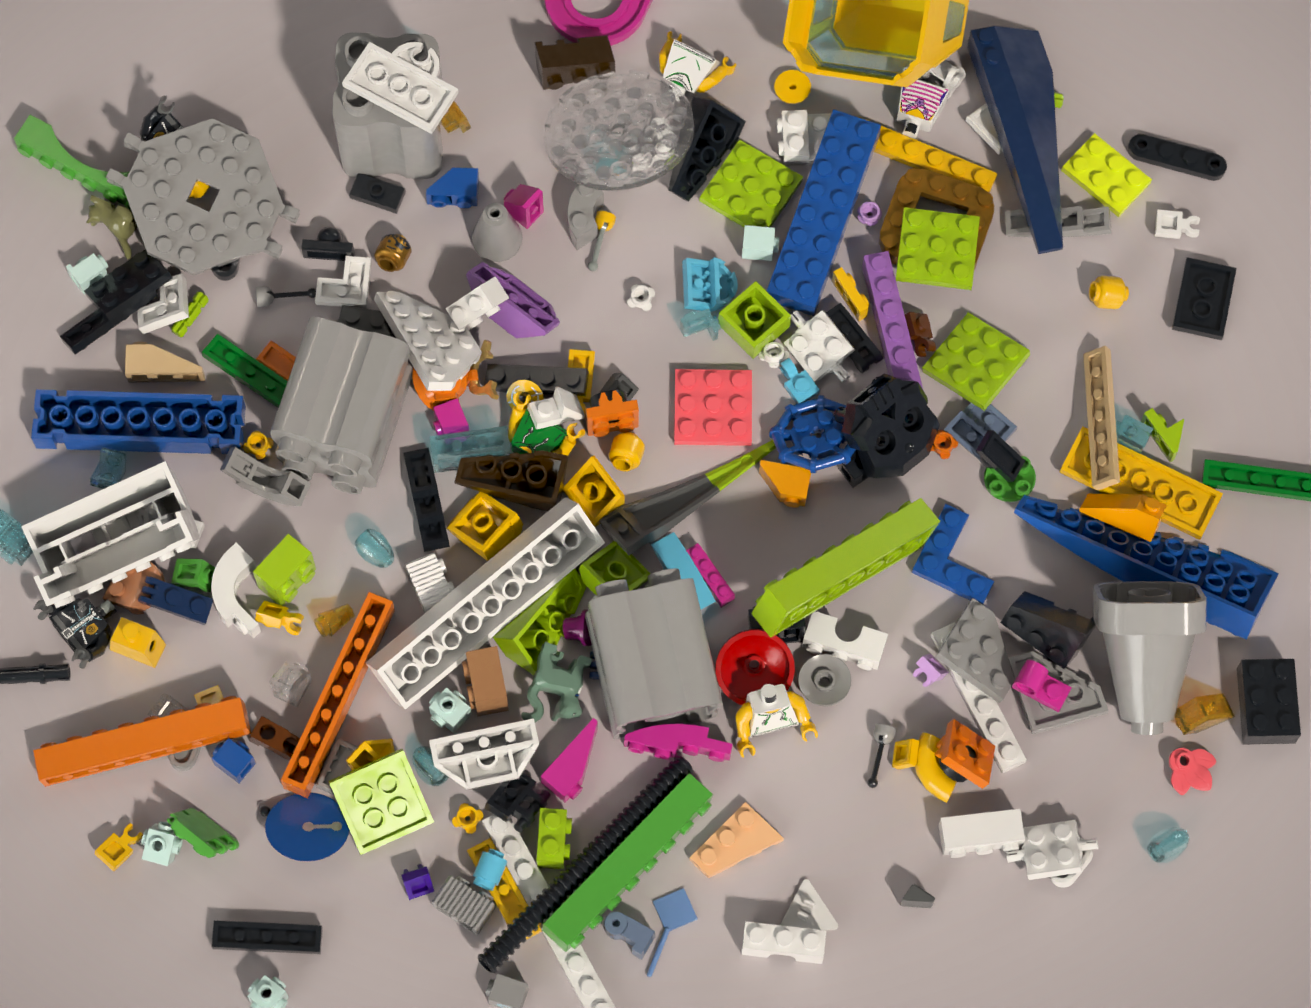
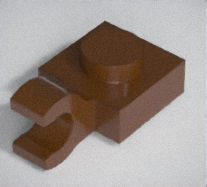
M915 312L905 314L910 339L914 340L916 355L926 357V351H936L935 342L931 340L933 335L928 315Z

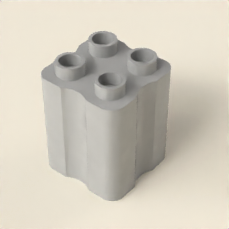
M346 33L342 35L336 43L335 67L338 87L333 93L332 114L344 172L351 177H357V174L361 173L373 178L390 173L413 179H429L438 175L442 168L443 146L440 124L444 120V116L431 134L344 88L342 84L369 42L390 53L398 46L407 42L423 43L422 52L416 54L414 59L420 62L426 60L428 50L432 48L439 58L440 74L438 78L442 80L439 46L436 39L427 34H403L394 38H383L372 33Z
M309 318L270 431L272 440L278 444L276 448L277 458L284 463L282 471H292L307 481L312 479L313 473L332 476V486L350 494H360L363 487H376L412 379L413 369L408 363L410 356L408 344L391 336L358 330L325 318Z
M677 568L666 569L648 575L649 584L645 585L642 589L629 591L627 580H614L600 584L595 587L597 595L588 602L589 611L586 612L585 617L613 739L625 738V734L650 726L692 724L716 717L718 714L717 709L722 706V699L694 579H681L679 569Z

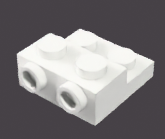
M807 110L782 111L781 118H777V133H782V141H778V155L783 156L784 165L814 163L831 113L807 114Z

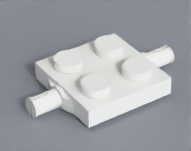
M823 310L808 321H805L798 311L793 312L791 320L798 329L784 342V345L814 382L817 383L825 375L833 372L840 379L841 383L846 382L850 375L841 365L855 351L854 347Z
M1076 820L1023 827L1025 841L1022 845V850L1007 851L1006 854L1008 863L1024 860L1028 879L1032 880L1082 872L1081 858L1083 851L1099 849L1097 838L1081 840L1078 835Z

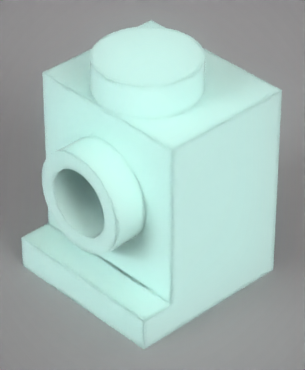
M93 253L89 257L81 258L74 267L68 264L66 269L70 278L85 295L84 290L108 275L106 268L109 266L101 255L96 256Z

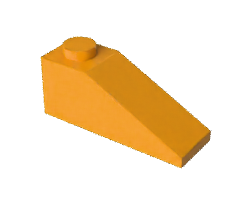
M1088 493L1079 512L1151 542L1159 528L1167 505L1145 495Z

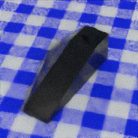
M693 97L683 119L668 191L685 201H690L707 180V174L713 167H717L722 162L721 157L726 151L731 150L736 145L746 121L710 99Z

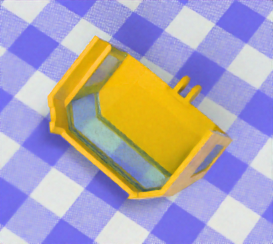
M789 0L783 44L791 52L797 61V66L803 72L907 88L931 68L937 67L962 46L969 0Z

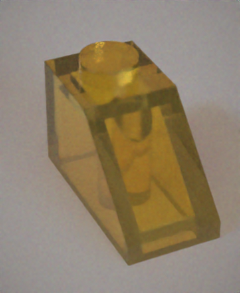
M1224 693L1195 697L1177 708L1175 713L1176 725L1183 735L1199 733L1235 717Z

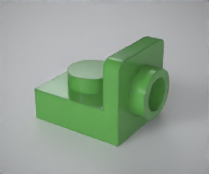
M177 558L171 583L178 587H198L205 592H211L215 567L203 559Z

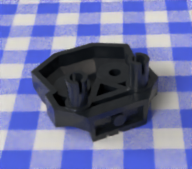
M884 373L876 377V380L873 379L869 386L847 402L846 408L838 407L839 410H835L834 419L838 423H844L841 432L850 448L857 450L867 477L904 476L930 454L940 424L937 417L927 406L928 398L919 382Z

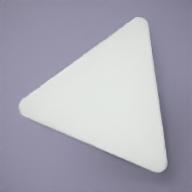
M808 879L803 880L780 925L826 931L837 930L838 923Z

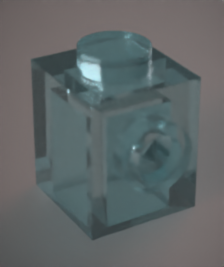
M1125 415L1122 422L1118 420L1116 422L1117 443L1142 454L1154 428Z

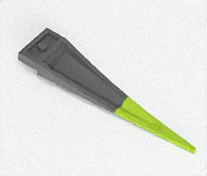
M771 440L749 453L699 477L657 494L622 505L599 520L601 527L628 555L647 543L653 544L776 448L775 443Z

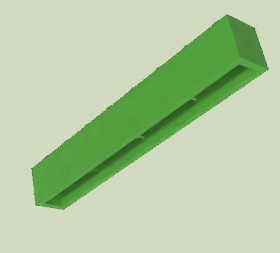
M689 773L543 924L542 931L565 952L571 947L576 949L585 939L583 934L589 928L594 930L604 918L601 915L607 909L612 911L622 900L620 896L626 889L629 892L632 891L640 882L638 877L644 871L649 873L658 863L656 858L662 852L667 854L675 846L676 841L674 839L680 833L685 835L693 827L694 823L692 821L698 814L702 817L712 807L710 802L713 794Z

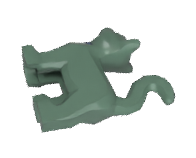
M544 642L537 658V671L533 676L532 684L528 688L527 698L534 711L532 713L522 712L521 717L523 720L534 718L536 723L542 718L544 708L537 696L540 691L561 696L555 706L552 721H556L558 718H579L582 714V709L579 705L578 696L583 687V670L591 664L592 659L580 655L578 659H573L568 670L557 666V662L563 659L564 652H556V645Z

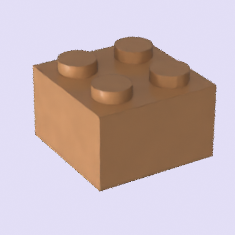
M497 646L466 652L467 661H462L465 682L466 684H471V686H467L471 709H476L477 717L509 711Z

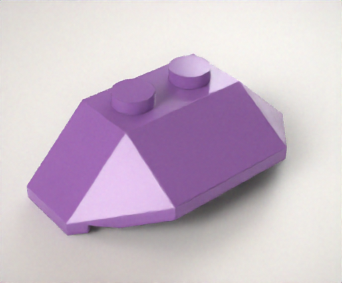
M481 262L467 272L466 277L471 291L496 276L509 299L498 305L501 310L488 318L492 319L516 339L545 336L559 326L560 321L556 317L552 305L512 274L498 268L489 267L484 262Z

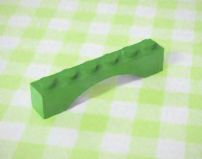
M29 115L14 137L19 153L27 158L32 156L38 159L44 167L48 169L53 167L59 170L65 178L69 180L76 179L82 182L81 184L90 191L97 190L103 193L107 200L113 203L118 201L131 211L124 190L107 182L106 176L108 171L94 169L73 158L61 146L51 125ZM119 172L125 177L129 174V172Z

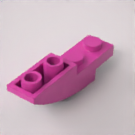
M688 724L650 726L625 734L624 747H628L629 751L643 754L644 751L654 753L655 757L663 760H669L670 757L674 758L677 755L678 749H682V752L687 755L697 756L699 753L708 755V758L713 761L723 762L724 759L730 761L733 744L708 738V727Z

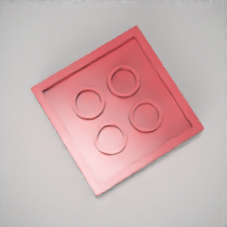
M675 369L674 445L751 446L752 370Z

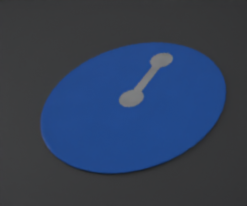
M310 793L308 798L294 794L282 799L270 810L265 823L266 836L272 847L283 856L297 861H317L333 855L344 845L350 831L338 803L318 793Z

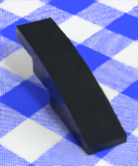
M429 448L404 452L424 552L450 547Z

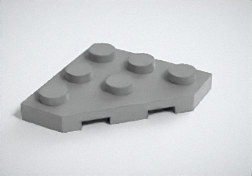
M972 598L935 658L1000 703L1005 698L1015 679L994 612Z
M1034 651L1008 658L1015 680L1026 660H1033L1047 668L1049 676L1072 687L1059 713L1018 691L1032 734L1108 713L1109 710L1099 685L1078 677L1076 673L1067 668L1063 669L1059 665H1055Z

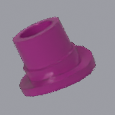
M584 609L581 615L564 619L563 634L566 640H579L583 646L592 645L585 617L586 612L589 610Z

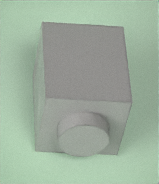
M497 974L495 981L490 979L485 995L489 996V1005L498 1008H522L529 987L527 983Z

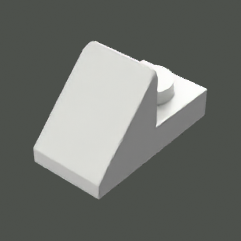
M555 387L553 398L531 402L527 408L536 429L585 418L577 395L560 387Z

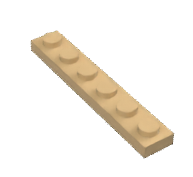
M1106 346L1083 354L1092 487L1096 490L1120 483L1111 350Z

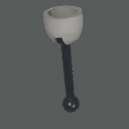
M256 287L257 307L270 305L274 298L300 296L315 298L316 296L315 288H310L308 291L274 293L268 287Z
M875 725L874 738L879 743L872 776L867 782L870 788H875L878 785L876 778L884 745L891 743L895 737L896 728L889 725Z

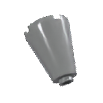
M492 203L484 208L472 232L474 249L480 257L493 260V262L507 261L519 251L522 243L521 228L502 204Z

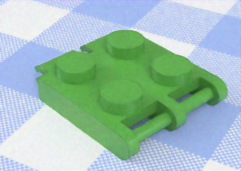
M195 808L170 814L172 817L167 819V822L172 825L170 828L173 829V833L177 837L188 841L198 854L207 858L215 857L216 853L224 854L228 849L236 850L239 847V842L202 811L198 812Z

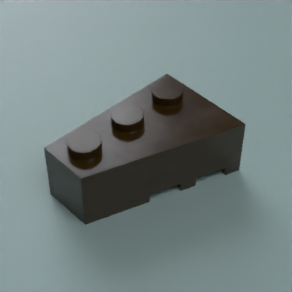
M608 36L578 38L577 43L566 44L564 39L556 40L555 45H543L542 41L535 42L536 66L543 90H556L566 84H580L587 81V79L595 77L605 78L611 75V73H615V59Z

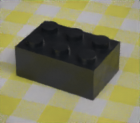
M1295 659L1241 660L1237 667V681L1243 745L1295 744L1301 736Z

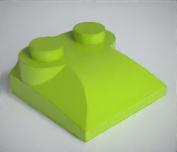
M615 541L586 560L579 568L583 583L595 595H597L596 586L614 580H627L629 591L637 590L648 581V575L651 574L632 554L628 555Z

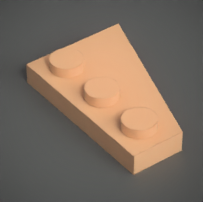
M745 802L689 857V860L705 876L710 878L736 865L738 862L784 841V838Z

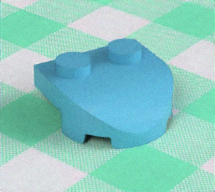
M713 257L710 261L686 258L682 261L685 309L707 312L716 311L724 307L736 295L738 288L737 277L734 272L731 273L724 265L725 262L723 260Z

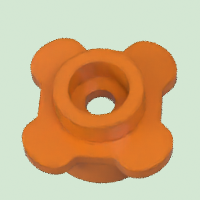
M938 430L931 452L935 451L938 453L941 459H948L952 449L958 446V442L951 434L944 430Z

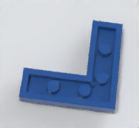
M945 504L938 518L940 523L927 540L912 569V573L965 599L971 600L974 598L983 605L994 581L948 559L968 520L969 514Z

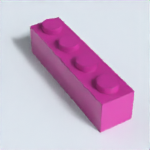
M699 543L686 550L719 606L722 608L735 599L734 592Z

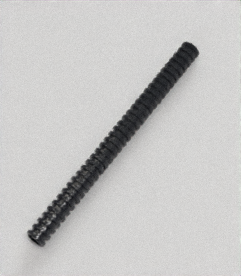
M676 755L674 762L670 761L668 763L669 767H664L663 773L659 772L657 779L653 778L651 780L652 784H647L646 790H641L640 796L636 795L634 797L635 801H630L629 807H624L623 813H618L617 819L613 818L612 824H608L606 830H602L600 836H596L594 842H590L588 844L589 847L583 849V854L579 853L577 860L573 859L571 861L572 865H567L565 867L566 871H561L560 877L556 876L554 883L550 882L548 889L544 888L542 890L543 894H538L536 896L537 900H532L530 902L531 906H526L525 912H520L519 918H514L513 924H508L507 930H502V935H497L495 937L496 941H491L489 943L490 947H485L483 949L484 953L478 954V961L487 971L495 973L497 971L496 967H501L503 965L502 961H507L509 959L508 955H513L515 953L514 949H519L520 943H525L526 937H531L532 931H537L538 925H543V920L550 918L549 914H553L556 911L555 908H559L562 905L561 902H565L567 896L573 894V889L577 890L579 888L578 884H582L585 881L584 878H588L590 872L593 873L596 870V866L599 867L602 864L601 861H605L608 858L607 855H610L613 849H616L619 843H622L625 837L627 838L631 834L630 832L636 829V826L665 799L664 797L687 774L693 773L691 764L685 758Z

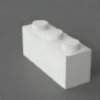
M1020 809L943 817L939 821L943 855H950L951 858L966 856L967 852H977L978 855L992 853L993 849L1002 848L1004 852L1019 850V846H1022L1025 841Z

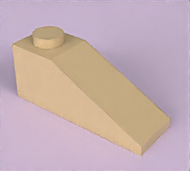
M134 342L133 344L126 345L125 375L128 383L205 381V374L201 366L146 342Z

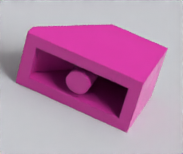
M520 184L515 190L511 189L505 195L504 207L518 223L528 229L544 212L543 191L539 188Z

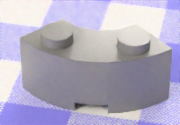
M590 174L578 183L568 203V230L576 250H579L598 237L597 223L594 218L597 211L604 206V192Z

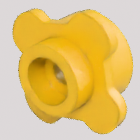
M256 430L251 433L247 442L243 444V450L246 453L250 452L255 455L256 459L262 460L266 457L265 453L267 450L273 447L274 442L272 438H267L263 433ZM257 443H260L261 446H260V447H256V444H257Z
M463 803L459 806L457 816L453 817L452 824L454 827L465 829L468 834H473L476 832L477 823L483 819V812L469 806L468 803ZM467 816L470 817V820H469V821H466V820H465V818H466Z

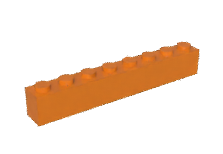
M368 592L281 778L283 789L305 798L309 797L369 668L366 662L375 655L395 612L393 601Z
M229 696L221 699L219 703L198 704L192 710H174L165 717L150 716L141 723L133 724L129 722L120 724L118 729L110 731L107 729L96 730L92 732L91 736L83 738L82 736H72L67 738L66 742L59 744L54 742L45 743L40 746V749L33 750L39 781L46 787L222 742L228 738L233 739L251 734L245 703L240 697Z

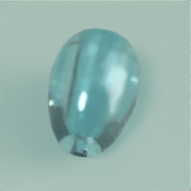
M366 529L356 539V551L368 563L380 568H387L393 563V549L384 535L377 530Z
M420 746L415 749L413 765L419 778L427 785L434 787L445 783L449 777L434 767L431 748Z
M1178 827L1161 830L1149 840L1147 845L1148 854L1157 863L1171 862L1178 858L1188 846L1189 834L1183 828Z

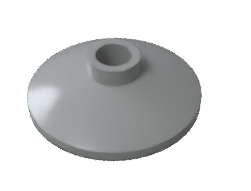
M820 654L804 663L799 673L798 683L802 694L808 701L819 706H831L842 701L848 694L851 686V674L847 665L841 659L829 654ZM824 678L829 681V685L825 687L819 683Z

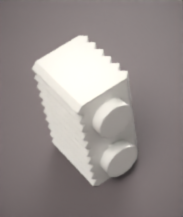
M435 553L405 564L406 571L424 614L455 589L452 581L447 582L444 574L447 573V569L443 559H437Z

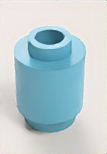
M489 849L488 852L483 851L473 874L475 877L473 883L481 888L493 891L495 885L498 886L508 862L503 859L504 854L494 849Z

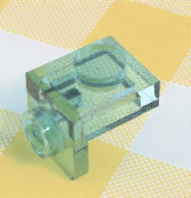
M709 308L698 313L697 311L689 312L680 319V330L683 337L708 329L712 340L718 339V330H721V326L717 316H712Z
M102 447L100 450V461L90 478V485L105 489L120 482L126 472V454Z

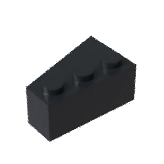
M1026 591L1010 606L1000 622L1063 669L1078 655L1096 626L1093 617L1088 619L1077 615V611L1070 608L1064 610L1054 606V602Z

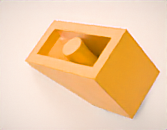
M761 460L759 474L779 502H783L786 506L792 508L805 507L811 478L810 470Z

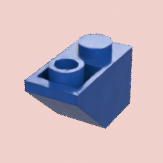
M453 167L426 189L427 205L438 208L453 205L464 209L478 206V168Z

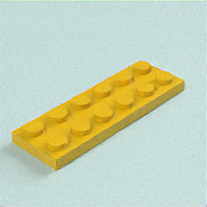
M1082 426L1059 473L1093 488L1088 428ZM1117 443L1120 483L1097 491L1103 494H1134L1154 498L1167 505L1161 522L1201 540L1223 493Z

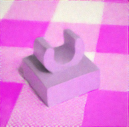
M927 654L916 662L920 668L914 671L913 676L918 677L924 672L927 675V680L923 683V686L927 687L933 682L942 680L949 672L932 654Z

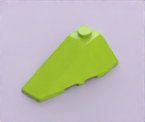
M574 568L493 636V639L505 656L532 675L537 671V658L542 644L548 642L557 646L560 638L564 637V619L569 618L571 614H575L587 587L576 569Z

